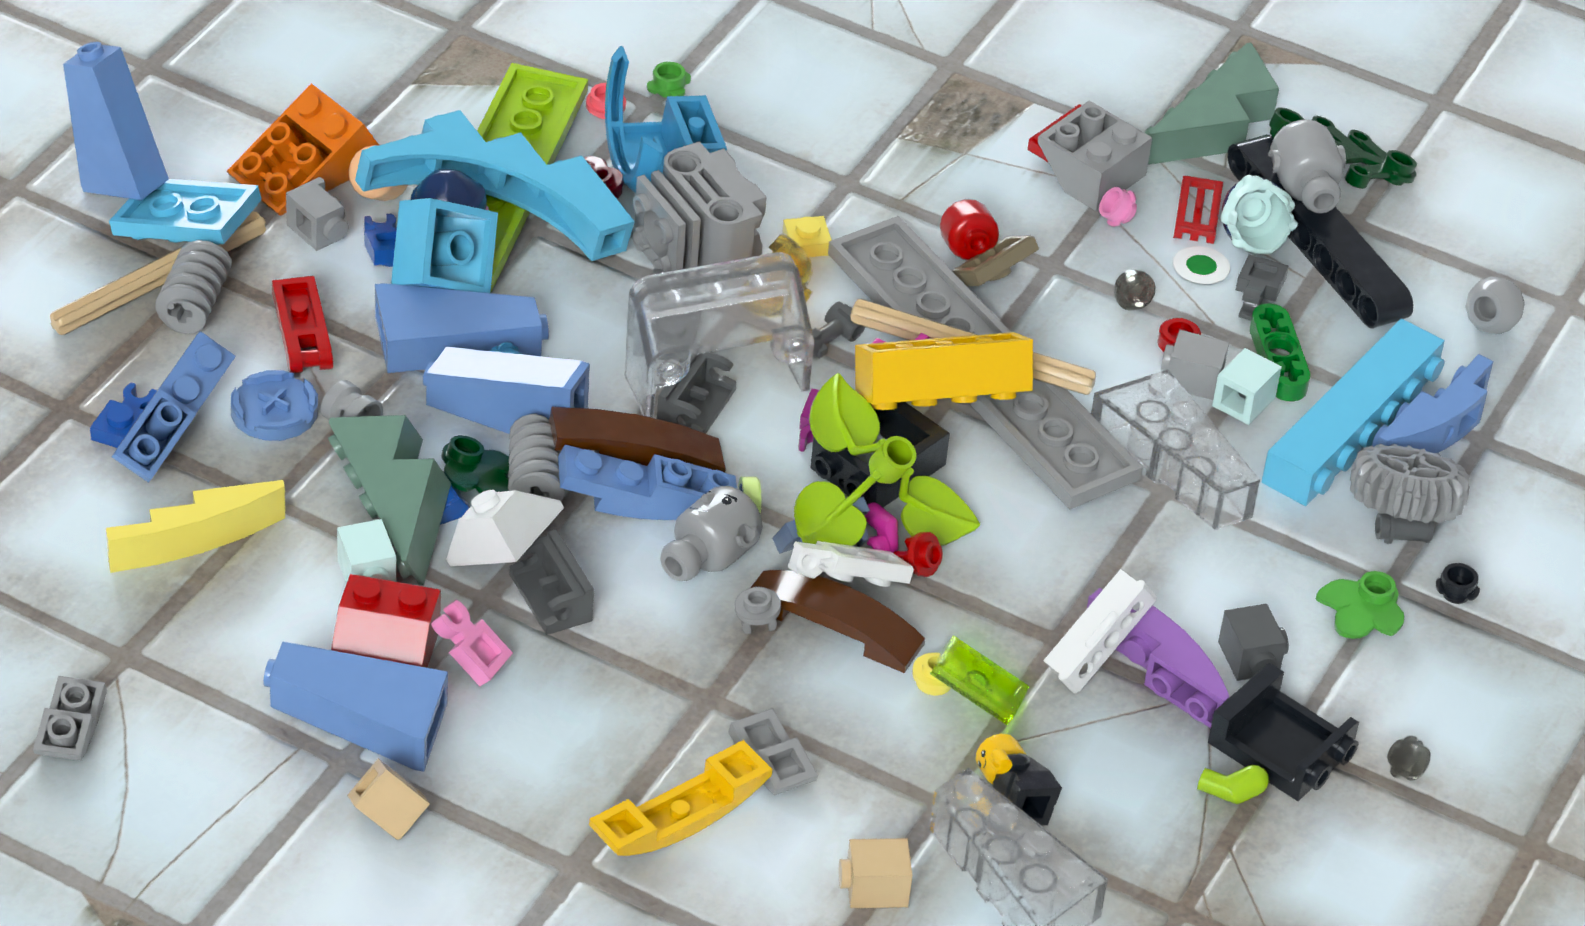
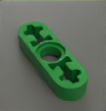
M1261 304L1253 310L1249 329L1258 355L1282 366L1276 397L1290 402L1301 400L1307 394L1310 371L1288 311L1279 305ZM1271 327L1276 328L1275 332H1271ZM1270 349H1283L1289 352V355H1276ZM1284 372H1289L1288 377L1284 376Z

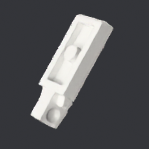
M795 541L790 563H788V568L795 573L813 579L824 571L830 577L841 581L851 582L853 577L857 576L864 577L866 581L883 587H889L892 581L910 584L914 571L913 566L891 551L817 541L816 544Z

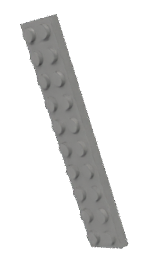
M899 216L829 241L828 255L874 303L977 335L1011 332ZM1033 379V391L1016 392L1015 399H993L989 394L978 395L976 402L969 403L1069 509L1078 507L1141 480L1143 467L1067 389Z

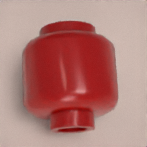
M971 199L957 201L949 206L941 217V236L955 256L963 260H970L974 256L982 254L997 245L999 238L998 224L984 204Z

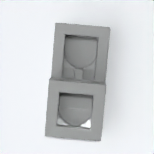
M773 708L731 723L728 733L733 742L736 744L744 740L772 768V776L764 783V786L774 795L817 780L818 774L797 737L789 739Z

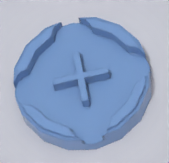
M266 370L252 374L242 380V386L237 390L235 387L231 393V418L236 427L248 436L261 440L283 441L297 437L310 429L318 417V393L312 383L305 378L304 382L295 379L294 373L284 370Z

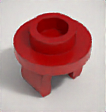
M919 532L914 537L906 538L904 542L908 550L894 551L893 553L913 566V573L919 577L932 576L937 571L943 557L942 547L937 537L931 532Z

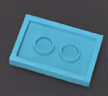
M169 179L142 200L128 199L109 220L112 234L115 236H127L137 240L146 238L164 239L173 243L202 240L220 245L225 244L262 199L258 185Z

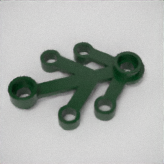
M1282 107L1276 108L1269 123L1271 128L1270 135L1274 138L1282 127L1304 118L1293 110ZM1313 116L1312 120L1327 127L1336 145L1344 147L1346 164L1364 163L1367 165L1351 164L1344 177L1348 184L1356 188L1365 189L1370 179L1383 178L1397 186L1414 182L1417 176L1415 171L1417 163L1409 155L1397 150H1389L1386 153L1367 134L1358 130H1350L1348 136H1345L1327 118Z

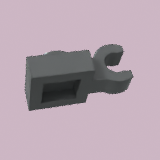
M1248 255L1238 276L1235 289L1244 292L1242 296L1244 302L1238 317L1251 321L1253 310L1261 305L1263 299L1276 301L1286 280L1289 265Z

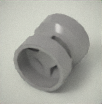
M341 380L335 383L324 396L321 404V413L328 420L332 417L382 416L383 406L373 397L362 395L360 388L350 381Z

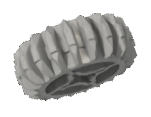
M1379 444L1375 445V447H1366L1363 451L1358 452L1356 461L1352 465L1350 491L1354 494L1355 499L1363 502L1367 508L1377 509L1380 514H1389L1394 516L1395 519L1404 518L1410 522L1417 520L1425 524L1430 521L1442 523L1445 520H1454L1456 516L1462 514L1468 500L1470 476L1461 465L1455 464L1452 459L1441 457L1439 453H1430L1425 449H1415L1409 445L1402 447L1396 444L1390 446Z

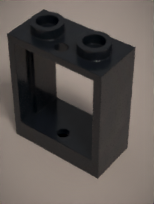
M897 402V408L892 410L874 409L880 422L879 434L885 439L892 436H901L910 441L915 448L916 461L911 466L914 473L910 476L909 482L916 476H930L946 465L950 436L948 431L906 402ZM813 436L810 468L818 476L838 486L845 494L850 496L871 475L869 465L855 455H851L848 448L839 452H830L824 449ZM901 478L892 484L876 481L861 497H864L867 505L878 503L884 508L899 497Z

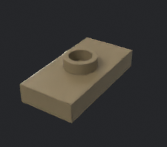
M1007 236L997 242V245L974 256L953 269L952 272L966 286H981L987 281H995L1009 275L1012 272L1011 266L1039 250L1034 236Z

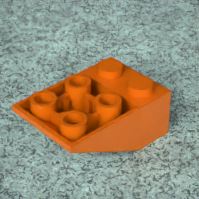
M311 83L226 172L240 184L258 185L261 201L281 216L286 213L287 192L318 177L325 181L326 192L349 181L350 162L355 154L364 147L379 144L364 123Z

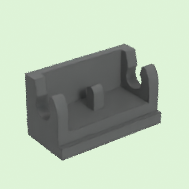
M694 344L658 395L657 419L680 424L706 434L735 392L736 381L727 376L717 374L713 368L717 367L723 371H730L733 363L729 359L703 350V346Z
M557 529L548 531V535L538 537L522 555L526 556L527 554L534 553L530 559L521 560L510 565L509 568L510 577L546 635L591 622L593 619L594 588Z

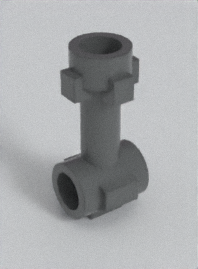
M839 301L827 311L824 321L827 323L820 329L814 328L811 331L804 329L798 333L797 339L794 341V350L798 357L804 361H811L816 356L820 359L827 354L828 343L840 335L853 342L860 337L866 327L854 324L851 321L852 307Z

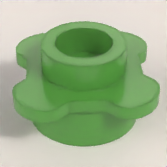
M659 63L653 70L652 81L647 82V90L650 93H658L666 98L668 96H684V87L691 82V75L685 72L684 67L678 63Z

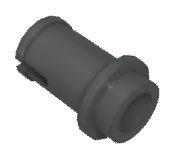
M1378 513L1376 516V538L1384 539L1386 544H1391L1393 540L1424 541L1425 543H1430L1433 538L1434 521L1425 524L1417 520L1410 522L1404 518L1395 519L1394 516Z

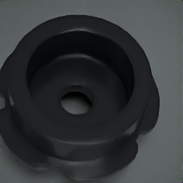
M1463 563L1449 564L1441 573V578L1436 580V589L1451 603L1463 604L1468 600L1472 601L1480 593V588L1477 586L1478 574L1469 565Z

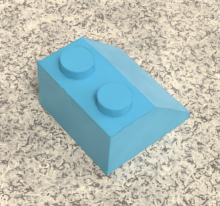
M432 198L399 201L391 284L490 293L498 212Z

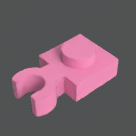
M455 600L443 609L446 615H441L431 625L439 636L451 639L455 646L450 650L449 654L479 686H482L493 678L513 652L483 619L473 624L470 621L467 608L460 601Z

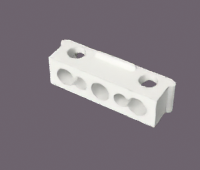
M1120 569L1043 661L1058 675L1059 679L1072 693L1080 692L1156 602V594L1143 580L1136 581ZM1137 602H1140L1139 610L1135 613H1130L1132 607ZM1087 663V672L1079 675L1082 666Z

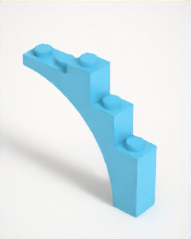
M461 110L425 119L422 134L408 136L404 139L382 145H375L361 151L355 181L363 192L389 186L418 185L437 169L458 170L482 184L486 195L512 203L551 224L575 243L591 261L618 254L627 249L635 221L582 155L546 165L522 133L485 142Z

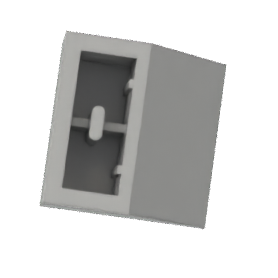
M1091 101L1086 102L1038 136V144L1064 192L1095 211L1099 210L1100 201L1108 190L1114 187L1126 190L1146 176L1152 137Z

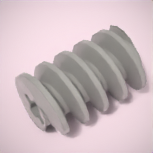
M202 240L189 242L181 248L156 299L157 314L166 326L183 334L196 333L203 329L206 319L212 311L211 308L214 306L227 279V275L232 268V259L228 252L217 244Z
M538 414L525 415L516 420L510 428L509 491L517 490L561 501L564 498L565 489L560 488L558 456L561 450H555L550 422L546 417Z

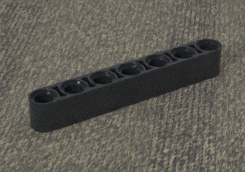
M1266 134L1230 145L1227 153L1228 164L1232 173L1239 181L1246 175L1259 176L1274 182L1285 191L1277 173H1273V163L1268 155L1274 139L1271 135ZM1291 197L1295 202L1292 214L1298 226L1290 232V235H1288L1289 239L1368 328H1377L1399 321L1401 318L1406 319L1412 315L1413 299L1407 286L1336 207L1325 213H1315L1307 209L1303 201H1298Z

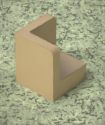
M379 758L347 795L358 810L397 840L405 835L430 805L417 788Z

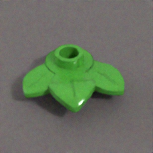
M1380 571L1367 572L1358 581L1337 579L1323 586L1316 595V601L1337 611L1334 627L1336 632L1342 637L1351 639L1362 638L1368 635L1374 628L1385 635L1393 636L1403 626L1404 612L1397 605L1399 594L1396 583L1386 573Z

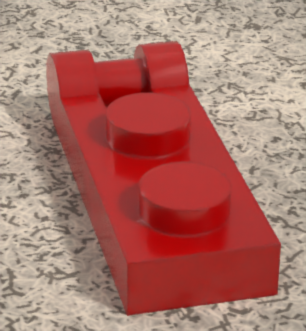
M306 276L272 280V295L285 348L288 371L291 373H302L303 368L316 366L319 367V370L333 369L332 349L315 277ZM315 346V349L301 351L300 349Z

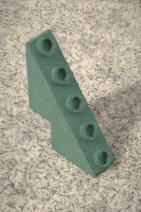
M1246 43L1237 52L1233 51L1228 56L1226 62L1217 70H1212L1200 86L1196 89L1192 88L1180 104L1175 108L1171 107L1168 109L1160 122L1154 127L1150 126L1146 129L1144 133L1152 137L1148 165L1228 153L1230 145L1246 140L1249 123L1271 120L1276 108L1279 87L1252 43Z
M406 415L330 418L328 423L334 434L328 437V440L341 460L348 458L350 463L343 468L356 489L364 488L365 492L359 498L371 518L374 519L378 516L379 519H382L392 547L394 546L397 551L395 553L396 568L404 579L413 575L419 585H424L451 482L434 458L418 459L423 439Z

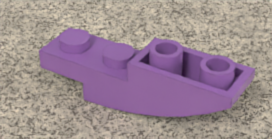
M1099 588L1089 596L1087 608L1103 589ZM1152 605L1116 648L1117 651L1128 657L1132 662L1139 664L1147 670L1145 686L1153 690L1158 696L1167 699L1190 714L1195 720L1211 728L1214 711L1230 696L1212 661L1178 624ZM1131 609L1130 613H1135L1139 609H1137L1136 611L1134 609Z

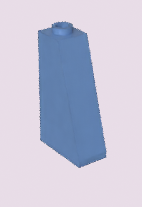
M90 42L78 48L77 54L63 64L81 187L83 192L142 200L168 181L169 178L122 48L102 45L100 42Z
M386 283L375 284V320L387 373L425 370L429 362L436 361L446 347L490 351L497 345L510 342L513 346H517L519 352L523 355L541 357L542 340H548L549 338L546 314H539L535 297Z
M446 347L438 359L429 362L425 369L423 385L426 386V405L510 434V428L513 423L525 415L538 414L549 420L551 407L588 408L590 364L578 360Z
M282 641L276 660L269 659L264 673V686L270 687V703L272 708L411 769L424 772L447 706L448 671Z

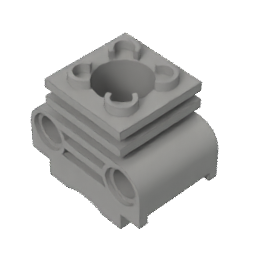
M700 141L668 152L664 157L663 174L660 170L652 172L651 182L645 175L637 177L636 196L633 197L635 223L631 232L632 241L636 249L643 252L652 262L655 269L663 270L662 276L673 289L682 288V278L689 285L696 283L697 273L709 285L719 288L732 287L758 278V271L752 264L762 260L763 244L756 228L760 227L765 215L767 197L756 184L748 181L740 174L735 160L725 149L709 153Z

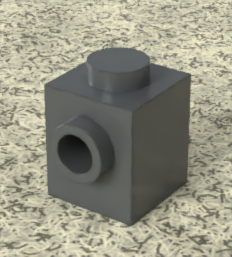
M1268 604L1224 610L1218 643L1236 680L1251 679L1268 663L1281 670L1283 656L1288 653L1289 642L1285 629L1278 626Z

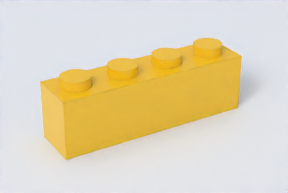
M1010 332L855 345V391L862 395L868 403H871L873 409L876 410L896 409L897 402L911 401V405L935 406L937 405V399L951 398V401L956 403H973L977 401L978 395L989 394L993 399H1015L1016 392L1033 391V339Z

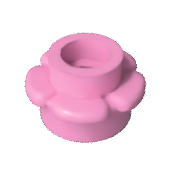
M1119 187L1111 188L1102 197L1099 212L1108 219L1107 223L1112 227L1119 226L1121 223H1127L1136 213V196L1131 190L1127 191Z

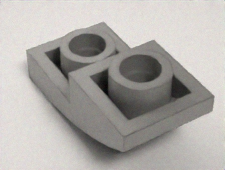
M58 676L50 708H44L33 748L34 754L82 761L102 711L107 693L105 682Z

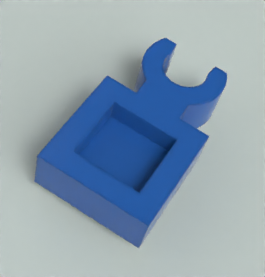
M391 213L386 214V222L383 223L374 222L371 216L364 217V246L374 266L393 267L397 227L396 217Z
M129 383L123 390V402L120 403L110 399L90 427L91 440L118 448L157 390L151 389L147 396L137 398L136 384Z

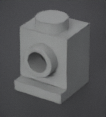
M321 177L286 193L287 226L312 248L318 251L344 238L349 227L348 223L344 220V207L337 197L331 196L325 191V181Z

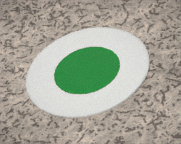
M1186 247L1178 251L1173 258L1175 271L1182 278L1197 284L1218 283L1224 280L1230 272L1228 259L1219 251L1209 247Z

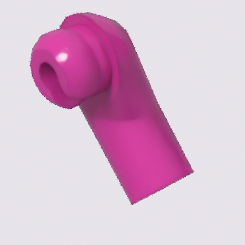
M878 503L868 504L870 511L865 515L866 522L876 530L877 536L870 537L867 545L872 547L870 549L891 551L892 553L898 551V520Z

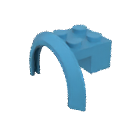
M618 47L611 57L606 83L605 126L612 165L621 172L624 184L636 194L638 176L645 175L651 182L652 172L660 170L663 174L664 157L674 149L700 141L709 153L721 149L727 150L706 95L668 96L662 122L623 123V94L629 60L624 47Z

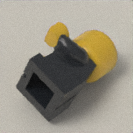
M1000 733L985 739L977 749L975 760L986 780L992 784L991 788L995 799H991L989 794L985 792L978 793L975 796L977 802L973 801L975 810L983 818L989 817L992 814L1003 813L1001 819L1006 827L1047 826L1054 811V805H1056L1062 790L1056 778L1049 769L1027 756L1019 742L1010 734Z

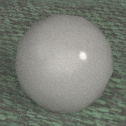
M1490 276L1481 279L1470 290L1465 308L1469 320L1478 330L1491 334H1502L1510 331L1520 321L1525 302L1521 290L1513 281L1502 277Z

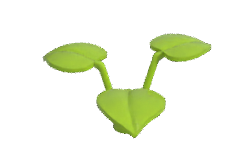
M840 373L833 375L821 387L813 400L809 415L810 428L817 442L830 452H839L848 448L851 455L875 453L869 459L871 475L849 497L846 498L838 486L824 481L810 483L798 494L794 505V517L797 534L803 543L816 544L817 541L854 546L865 533L867 522L863 513L852 504L876 481L892 484L900 478L899 498L907 503L901 511V521L911 537H914L919 532H931L937 537L940 545L943 546L975 531L980 526V522L969 506L943 482L929 476H916L909 482L910 476L914 473L911 466L916 461L914 446L910 441L901 436H892L887 440L882 438L877 443H874L880 432L878 416L871 404L849 386Z

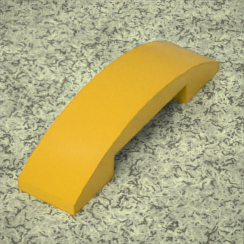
M742 740L705 760L704 773L637 807L627 799L590 818L589 826L617 856L652 852L688 838L721 819L759 789L772 776V768Z

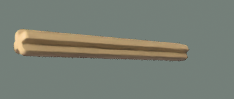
M252 211L225 244H220L219 246L226 252H229L259 237L266 231L265 219L258 212ZM182 247L53 311L50 314L52 328L59 335H65L164 285Z
M858 299L851 311V321L854 324L906 340H915L920 333L929 336V339L977 335L863 299ZM1033 352V379L1084 395L1091 393L1096 380V372L1094 370Z

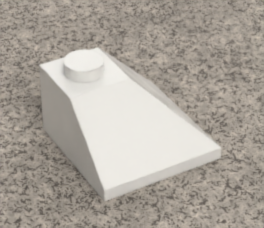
M495 490L484 491L471 501L472 506L458 520L446 560L450 567L517 562L564 509V506L560 500L517 490L496 492Z

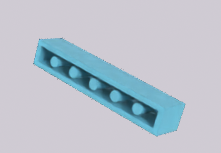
M1401 318L1268 450L1261 483L1304 506H1307L1318 494L1324 495L1331 487L1335 476L1341 470L1344 472L1349 470L1358 452L1363 448L1372 446L1378 430L1383 425L1389 426L1394 421L1402 404L1405 402L1410 404L1428 381L1434 382L1439 377L1445 360L1441 358L1445 340Z

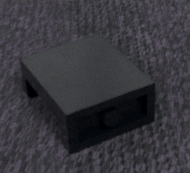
M1268 663L1214 711L1208 743L1244 767L1250 765L1262 767L1268 774V782L1296 801H1299L1312 788L1314 790L1320 789L1327 781L1331 771L1339 763L1345 765L1352 759L1359 745L1358 741L1355 740L1359 722L1350 717L1337 728L1282 693L1280 689L1284 672Z

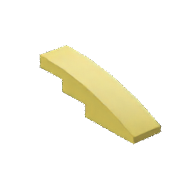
M277 480L193 491V504L149 509L150 522L106 528L110 573L159 565L201 554L248 537L285 519L284 481Z

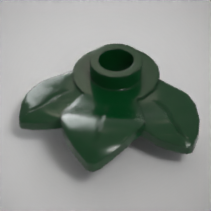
M463 435L452 437L450 442L443 447L441 458L446 464L443 472L451 482V485L463 492L476 489L479 493L487 490H495L496 492L509 491V481L505 475L509 472V456L496 450H484V446L478 440Z

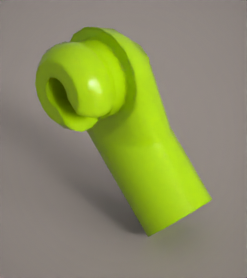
M1256 765L1246 766L1228 776L1205 768L1200 776L1197 789L1231 803L1241 804L1264 792L1268 786L1269 778L1265 769Z

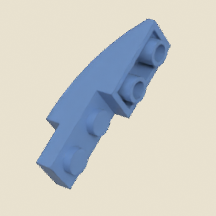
M199 331L124 437L112 458L149 483L236 356Z
M1478 354L1467 367L1460 366L1454 374L1451 384L1446 389L1440 388L1434 397L1421 391L1410 404L1406 402L1402 404L1394 421L1388 427L1383 425L1378 430L1372 446L1396 444L1407 447L1409 445L1415 449H1425L1430 453H1439L1455 444L1480 423L1488 393L1486 389L1493 361Z
M564 445L558 456L560 488L593 496L595 511L617 516L651 520H676L681 513L712 488L731 486L737 489L735 475L656 454L653 455L648 466L569 445Z

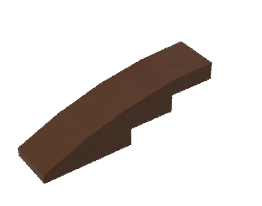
M551 407L549 422L555 450H562L564 445H569L580 449L594 450L595 453L633 461L648 466L653 455L656 454L712 470L726 471L719 438L700 431L638 414L590 408Z

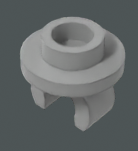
M753 587L744 590L737 596L735 612L741 620L742 629L745 634H751V625L768 624L769 631L776 629V618L781 611V601L774 591L764 587Z

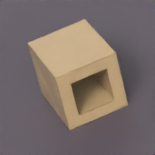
M908 838L850 839L847 859L839 860L840 889L848 888L850 908L908 907L912 883Z

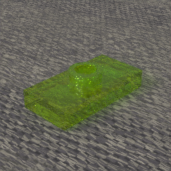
M954 635L946 642L930 672L932 676L1005 725L1014 718L1030 687Z

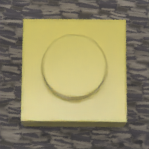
M824 216L783 219L782 232L791 259L829 256V241H832Z

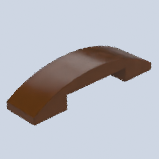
M790 570L763 571L750 587L768 588L779 596L781 611L776 620L782 622L787 614L791 612L865 643L864 657L902 673L906 672L925 645V638L891 609L860 591L824 577L817 576L813 579Z

